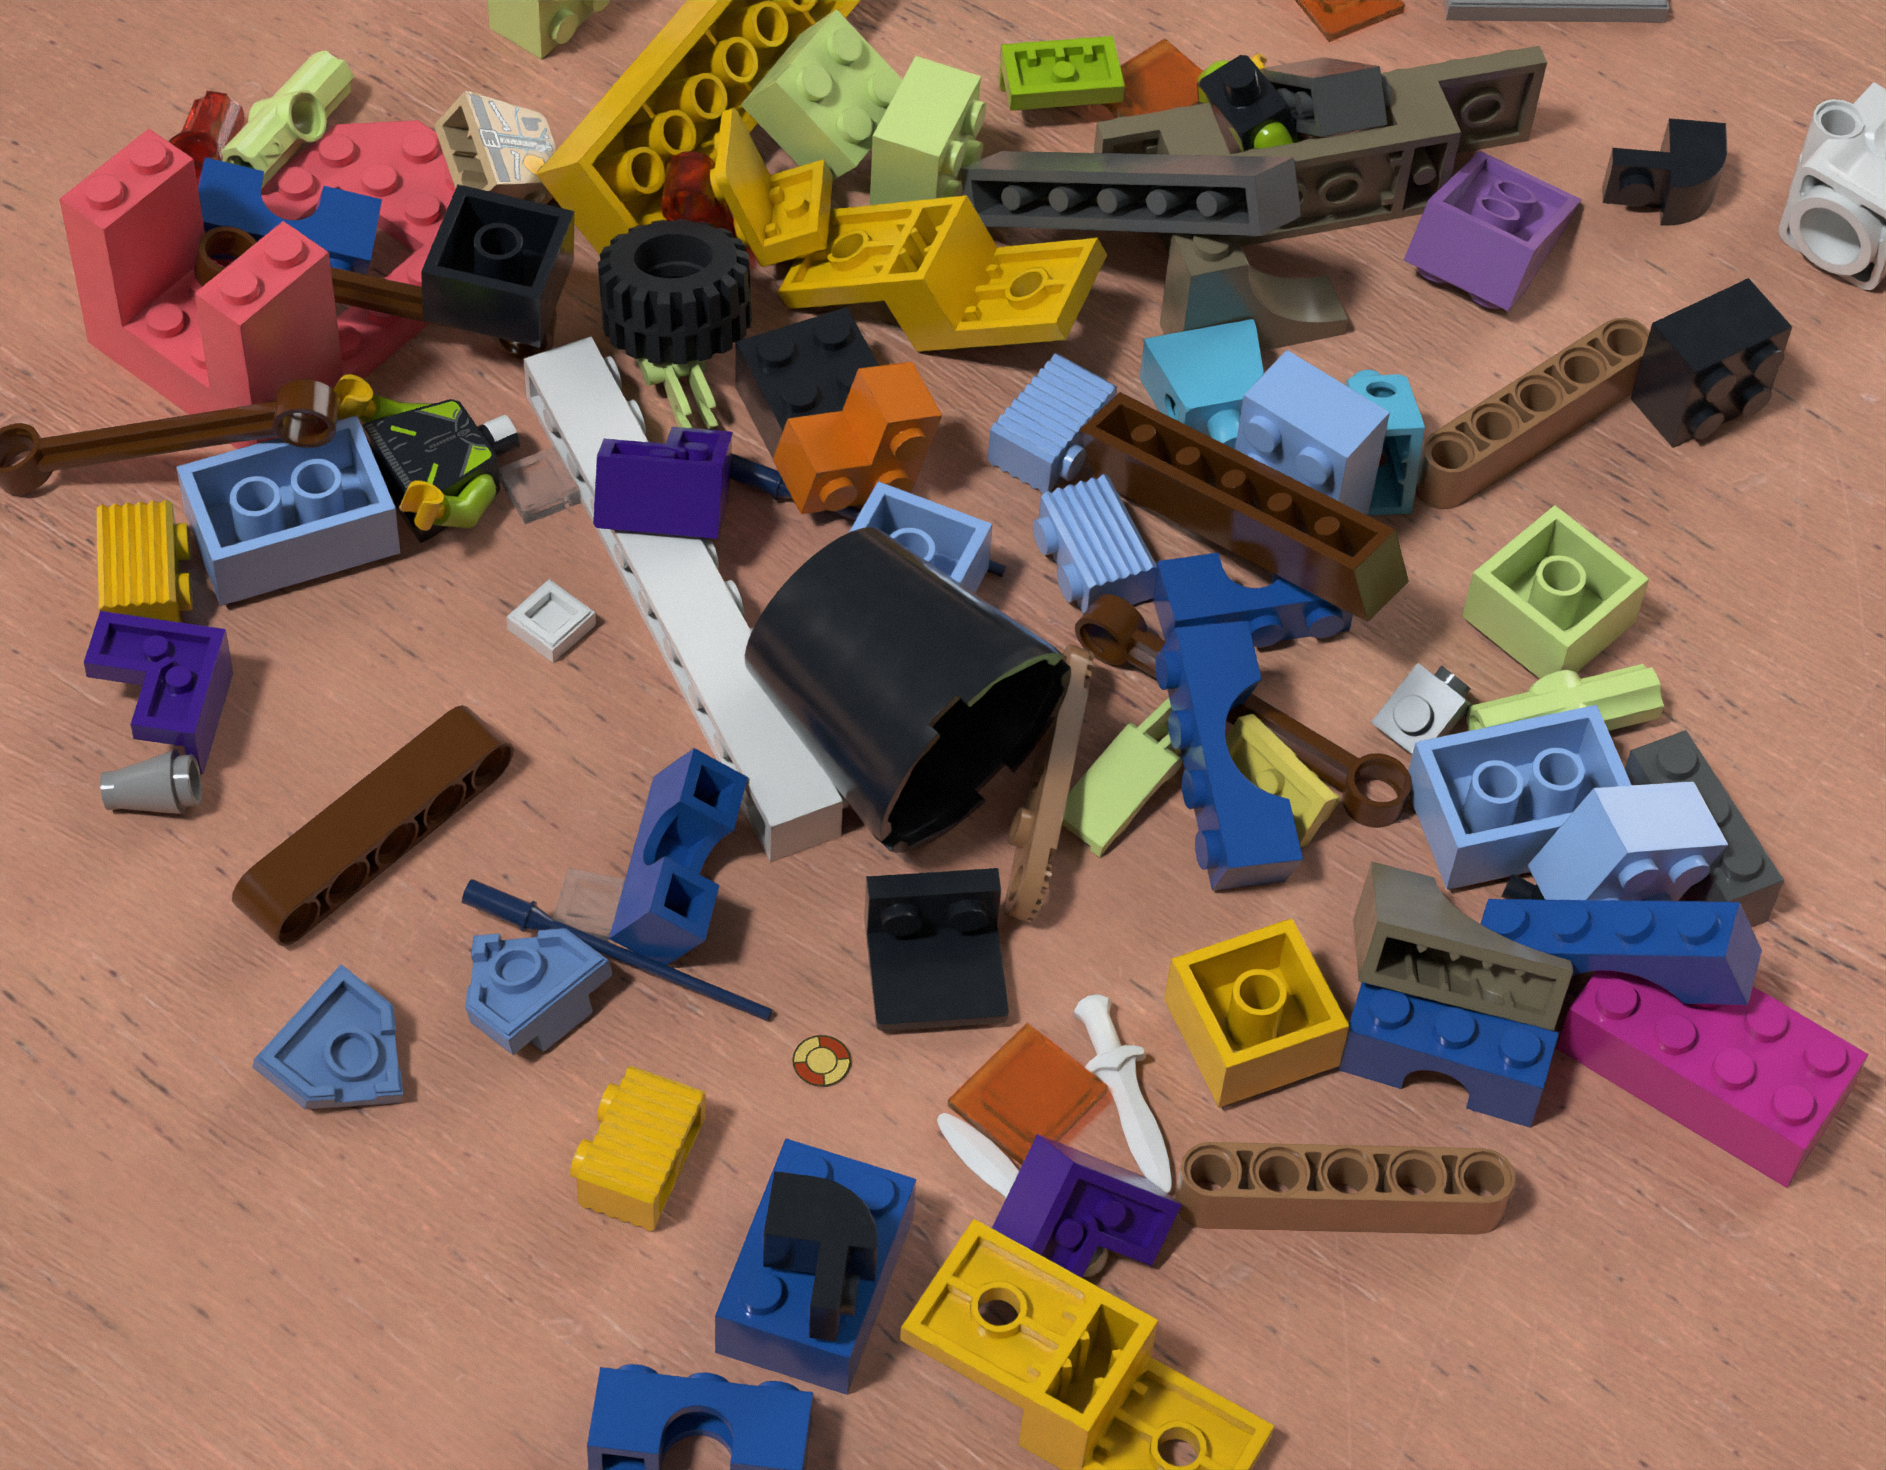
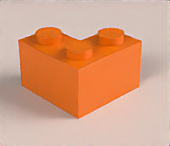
M913 361L860 368L856 373L842 411L787 419L773 457V462L801 514L825 510L839 511L848 506L864 505L878 481L911 493L942 418V413Z

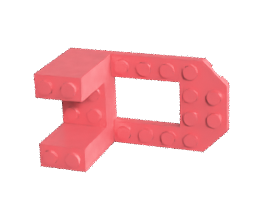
M419 120L336 124L323 134L320 139L313 142L282 167L261 189V196L266 207L276 216L286 220H302L311 216L316 210L323 185L382 199L377 227L415 252L384 279L422 287V268L455 192V186L437 133ZM147 129L59 198L88 343L189 415L276 401L277 392L280 387L294 380H314L334 389L340 378L344 375L352 374L365 379L429 324L423 321L350 306L337 317L329 252L284 221L237 259L217 260L208 257L214 264L225 269L202 287L194 274L199 243L205 234L194 160L151 129ZM275 436L230 444L236 449H240L279 437Z

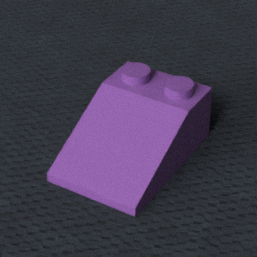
M1479 151L1428 200L1404 261L1418 267V272L1433 282H1449L1469 292L1470 297L1484 307L1492 309L1502 308L1509 311L1530 286L1577 212L1582 199Z

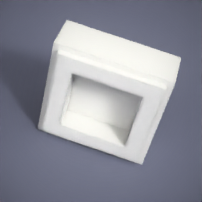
M550 579L506 617L507 630L552 663L556 662L596 626L595 612Z

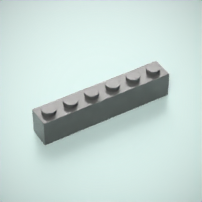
M1000 151L960 168L963 194L968 196L984 225L991 227L1262 236L1301 217L1294 157Z

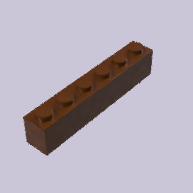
M1121 392L1079 429L1096 479L1102 474L1108 475L1116 491L1366 622H1369L1409 582L1395 529Z

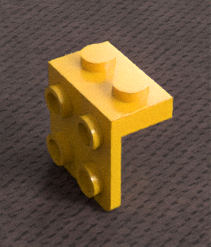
M735 108L723 111L720 131L715 133L714 136L717 155L715 168L710 170V182L717 200L720 203L727 202L734 216V228L738 239H741L745 247L751 248L761 268L793 258L803 259L817 251L827 249L833 175L825 159L770 175L738 111Z

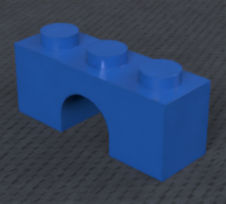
M205 157L198 182L205 233L216 227H235L247 232L258 242L284 221L328 251L331 267L366 275L372 258L382 199L323 185L316 210L311 216L302 220H286L273 214L263 202L261 186L264 171ZM227 254L210 256V258L217 260L237 259Z
M1218 552L1157 562L1158 574L1153 602L1165 641L1168 640L1173 630L1178 627L1248 621L1255 647H1266L1278 641L1310 636L1327 638L1338 632L1350 631L1353 614L1274 573L1271 580L1272 584L1266 587L1249 588L1235 583L1226 575Z
M693 748L653 777L610 932V940L666 966L706 940L720 885L700 875V872L714 846L722 838L734 831L747 776Z
M1362 982L1349 1022V1030L1340 1066H1338L1337 1070L1399 1089L1402 1088L1406 1075L1413 1071L1431 1070L1441 1072L1455 1078L1466 1087L1469 1093L1466 1109L1531 1128L1559 1033Z
M627 1364L618 1369L600 1367L587 1442L588 1470H662L663 1460L667 1451L679 1440L690 1436H707L724 1445L731 1455L730 1470H805L812 1423L813 1392L799 1391L794 1385L781 1381H766L758 1386L731 1383L724 1377L712 1373H695L689 1377L658 1374L657 1371L650 1367L638 1364Z

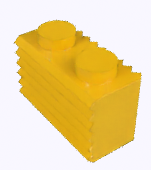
M164 499L161 503L152 500L148 504L139 501L135 505L126 502L123 506L116 503L110 507L103 504L96 508L99 612L104 611L181 623V611L193 610L190 574L179 573V561L191 560L187 522L176 523L173 503L167 499Z
M629 1065L620 1085L611 1082L603 1093L597 1111V1121L601 1123L598 1132L594 1136V1140L582 1139L574 1154L570 1168V1177L576 1179L578 1204L584 1209L591 1208L596 1213H604L609 1218L616 1217L621 1222L629 1221L635 1227L642 1226L647 1231H654L706 1119V1092Z

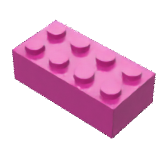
M1598 970L1594 973L1569 1008L1556 1046L1557 1050L1788 1188L1850 1095L1868 1057V1053L1754 986L1752 987L1748 1005L1686 1004L1681 1002L1671 992L1650 980L1628 973Z

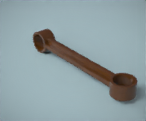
M222 226L207 231L200 240L194 266V274L198 283L203 287L225 269L214 264L208 257L216 254H227L238 258L257 243L256 240L247 232L235 227ZM331 267L335 303L446 326L423 320L422 287ZM556 309L541 347L493 337L495 345L504 354L517 359H524L551 350L554 343L557 319Z
M302 379L290 381L281 386L277 392L276 401L51 437L41 438L36 429L28 424H10L0 429V487L9 494L21 495L38 489L49 479L52 472L56 470L275 436L296 447H321L330 443L336 435L340 400L337 393L328 385L314 380ZM30 451L28 456L20 463L7 467L14 457L23 452Z
M1112 594L1098 596L1075 624V634L1082 647L1093 652L1095 658L1105 664L1119 666L1128 661L1157 679L1155 670L1156 656L1166 641L1148 631L1142 615L1126 600ZM1253 694L1249 696L1243 705L1228 713L1226 721L1232 725L1235 724L1239 717L1254 714L1296 754V757L1310 771H1313L1319 778L1343 791L1342 802L1344 809L1356 822L1368 827L1381 828L1395 823L1402 816L1412 782L1407 768L1396 758L1381 753L1367 754L1358 758ZM1366 779L1380 780L1390 785L1398 797L1388 802L1373 801L1362 795L1355 784Z

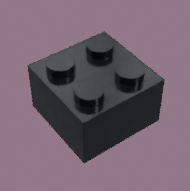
M457 184L421 271L423 320L541 347L574 261L575 211Z
M1747 278L1652 323L1630 399L1672 448L1694 437L1696 439L1706 438L1714 433L1720 425L1742 414L1746 417L1754 415L1766 406L1772 396L1771 390L1779 366L1784 360V351L1792 325L1757 286Z
M847 307L735 342V388L772 459L788 418L842 411L858 369L879 366Z

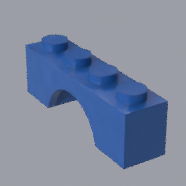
M1248 621L1175 628L1161 651L1157 653L1155 670L1159 687L1162 690L1168 691L1172 711L1168 721L1170 740L1175 749H1181L1185 767L1182 775L1183 799L1188 809H1194L1199 830L1195 837L1197 862L1202 870L1207 869L1212 890L1285 882L1303 861L1290 800L1268 793L1251 783L1234 764L1225 738V724L1228 713L1243 705L1262 680Z
M1488 899L1480 923L1486 928L1517 943L1553 956L1571 960L1573 967L1571 977L1580 973L1598 970L1628 973L1662 986L1686 1004L1748 1005L1762 949L1740 902Z

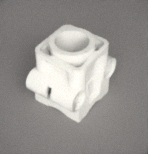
M1874 82L1854 104L1844 100L1832 99L1824 101L1816 107L1792 178L1789 197L1779 225V234L1785 244L1806 256L1818 267L1842 277L1863 290L1874 289L1886 276V89Z

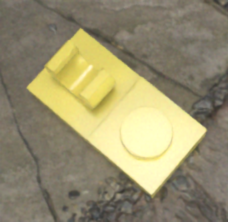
M1254 714L1239 717L1226 737L1227 748L1234 764L1258 788L1290 800L1300 847L1309 845L1322 823L1329 819L1340 802L1341 797L1337 793L1332 792L1318 778V775L1310 771L1296 757V754Z

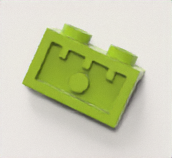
M1114 36L1001 44L998 82L1000 90L1007 93L1010 111L1123 102L1125 85Z

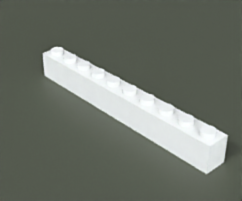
M588 337L524 358L526 397L593 523L596 460L603 439L648 442L644 435L646 433L645 422L638 404L635 400L626 401L621 392V377L611 356L603 358L593 338ZM595 527L715 758L748 777L741 807L770 862L840 837L842 809L848 807V802L745 666V650L753 628L749 629L742 616L744 614L743 602L735 583L732 580L724 582L718 571V556L711 539L599 529Z

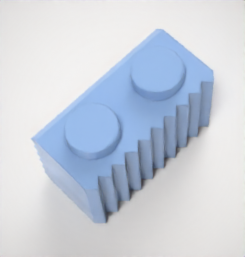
M1054 353L1051 360L1047 361L1045 367L1040 369L1038 375L1033 377L1030 384H1027L1025 390L1021 391L1018 398L1013 400L1011 406L1006 408L1005 413L1001 414L998 421L993 423L989 437V463L992 466H998L1002 472L1008 471L1012 478L1018 477L1022 483H1029L1032 489L1038 488L1042 494L1046 491L1050 492L1061 478L1071 481L1081 469L1086 458V450L1079 429L1117 395L1118 386L1058 353Z
M1102 474L1098 479L1091 477L1087 482L1080 481L1075 486L1069 484L1064 489L1058 487L1052 493L1046 491L1041 495L1039 517L1033 521L1034 538L1043 555L1052 553L1054 562L1058 565L1057 579L1059 587L1066 601L1072 602L1076 600L1078 608L1082 610L1083 615L1097 597L1102 594L1118 596L1131 605L1154 598L1158 567L1108 475Z

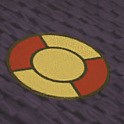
M816 1035L803 1040L796 1047L792 1059L796 1074L803 1081L814 1086H829L839 1082L847 1075L851 1065V1057L847 1047L840 1040L827 1035Z

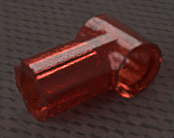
M207 91L205 96L195 99L181 133H178L168 141L193 158L197 186L205 157L222 161L223 155L221 151L241 131L245 121L243 106L233 102L227 93Z
M695 151L681 152L673 156L667 164L661 201V211L666 221H675L677 219H690L692 222L704 221L714 224V228L729 230L733 233V238L738 239L734 228V218L727 203H720L712 190L710 170L715 168V162L707 155Z

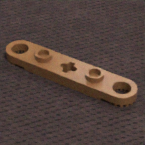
M1068 644L1062 652L1064 655L1062 659L1071 667L1068 691L1053 722L1037 745L1025 807H1021L1017 811L1008 836V844L1016 846L1005 898L1004 914L1030 923L1036 918L1037 912L1042 907L1041 900H1044L1046 894L1041 893V889H1048L1050 884L1048 881L1052 875V862L1049 860L1058 846L1088 697V691L1083 688L1087 689L1089 683L1084 680L1091 677V669L1094 666V653L1072 644Z

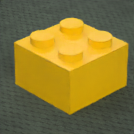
M1293 918L1171 958L1164 1001L1218 1108L1340 1066L1349 1024Z

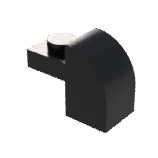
M1669 118L1660 152L1612 147L1602 185L1603 203L1660 208V225L1662 226L1684 224L1700 217L1709 209L1714 200L1726 161V123Z
M774 1171L764 1229L763 1267L815 1273L810 1304L809 1338L837 1342L841 1315L855 1317L860 1280L875 1282L878 1233L874 1218L859 1196L842 1184L821 1177Z

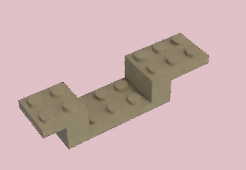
M1540 46L1517 50H1505L1499 53L1465 59H1452L1442 63L1407 69H1395L1390 72L1381 73L1386 76L1391 90V106L1386 110L1387 125L1367 128L1354 133L1320 139H1307L1292 144L1263 149L1255 148L1245 152L1230 154L1210 103L1097 122L1094 153L1294 157L1301 217L1262 236L1236 235L1241 247L1421 215L1428 200L1451 178L1456 154L1529 141L1547 60ZM1159 232L1169 256L1172 233Z

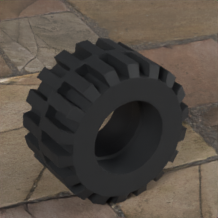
M677 219L675 221L658 220L652 221L648 225L632 227L628 229L627 234H618L610 240L611 245L604 247L601 251L600 261L598 262L603 331L606 337H610V343L616 349L626 350V355L635 359L646 358L648 362L657 364L663 362L687 364V361H704L711 359L713 354H724L731 350L733 343L744 339L747 335L746 329L751 328L752 307L749 254L746 252L745 244L741 239L733 238V233L729 230L714 228V224L704 221L692 222L690 219Z

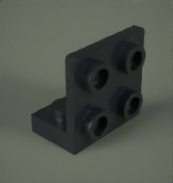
M998 868L866 876L864 922L875 1023L879 1031L1004 1023L1008 1020L1009 1009L998 932L1001 898Z

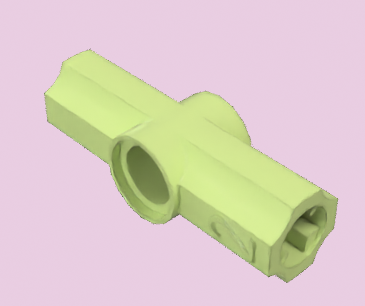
M328 51L312 54L273 97L261 99L253 104L249 111L248 123L221 151L223 155L222 161L264 171L262 189L302 144L315 142L322 137L326 130L327 117L352 91L350 84L354 75L345 60L337 59Z
M1644 664L1580 679L1575 671L1562 670L1537 680L1528 692L1469 706L1466 721L1468 729L1471 731L1597 705L1608 731L1659 719L1664 704L1661 697L1660 681L1652 667L1646 668Z

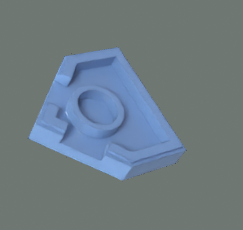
M566 928L539 930L537 937L502 940L500 933L473 936L471 953L473 960L471 984L467 988L465 1008L470 1023L512 1055L529 1042L544 1052L593 1013L588 995L613 974L607 958Z
M341 964L256 1056L252 1068L304 1109L400 1103L403 1097L401 1069L398 1067L394 1007L389 1001Z

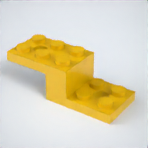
M967 195L830 209L827 249L817 251L803 259H795L778 290V294L788 309L885 301L916 352L1053 342L1067 339L1107 257V253L1098 238L997 247Z
M974 1218L901 1327V1341L1022 1408L1023 1416L1018 1445L1061 1470H1252L1272 1438L1275 1425L1153 1359L1151 1355L1158 1319ZM1002 1300L1015 1308L1018 1317L1007 1325L995 1326L987 1323L981 1317L978 1310L988 1301ZM1180 1439L1186 1441L1194 1448L1197 1458L1193 1463L1186 1466H1174L1162 1459L1158 1452V1447L1167 1440Z

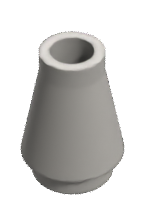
M172 750L118 770L102 772L100 778L101 796L106 810L128 809L184 814L187 807L199 806L201 803L202 783L197 760L193 754L180 756L177 750Z

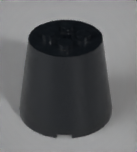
M865 527L851 531L832 541L807 560L770 600L757 620L745 650V666L874 838L894 853L912 851L936 840L981 807L986 800L978 792L1005 765L1013 773L1022 765L1057 715L1068 691L1071 679V667L1062 659L1064 655L1056 647L882 530L874 527Z

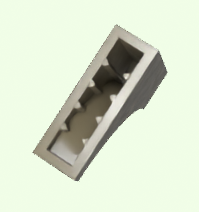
M1172 233L1160 317V327L1164 335L1253 319L1257 329L1260 352L1345 334L1348 318L1328 275L1314 278H1283L1268 275L1249 266L1236 235Z
M1371 861L1353 919L1358 981L1554 1031L1573 973L1571 960L1553 956L1517 943L1474 921L1446 899L1439 890L1434 877Z

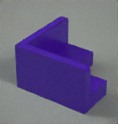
M671 427L666 444L604 438L596 460L594 526L599 529L718 539L729 498L733 432Z
M100 611L83 662L86 676L88 678L143 685L130 724L133 739L184 746L186 755L193 754L195 756L200 774L203 775L233 676L226 629Z
M1037 1134L992 1229L1082 1278L1098 1246L1152 1266L1182 1204L1140 1174Z

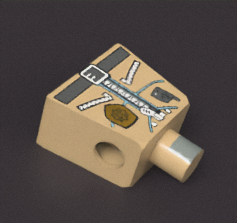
M464 91L435 123L434 128L455 189L457 184L542 204H547L553 198L536 175L557 150L547 120L540 112L477 93Z

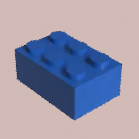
M785 1138L715 1315V1353L848 1395L914 1217L917 1179ZM774 1171L821 1177L842 1184L859 1196L874 1218L878 1233L875 1282L860 1280L855 1317L841 1315L837 1342L809 1338L810 1304L815 1273L763 1267L764 1229Z

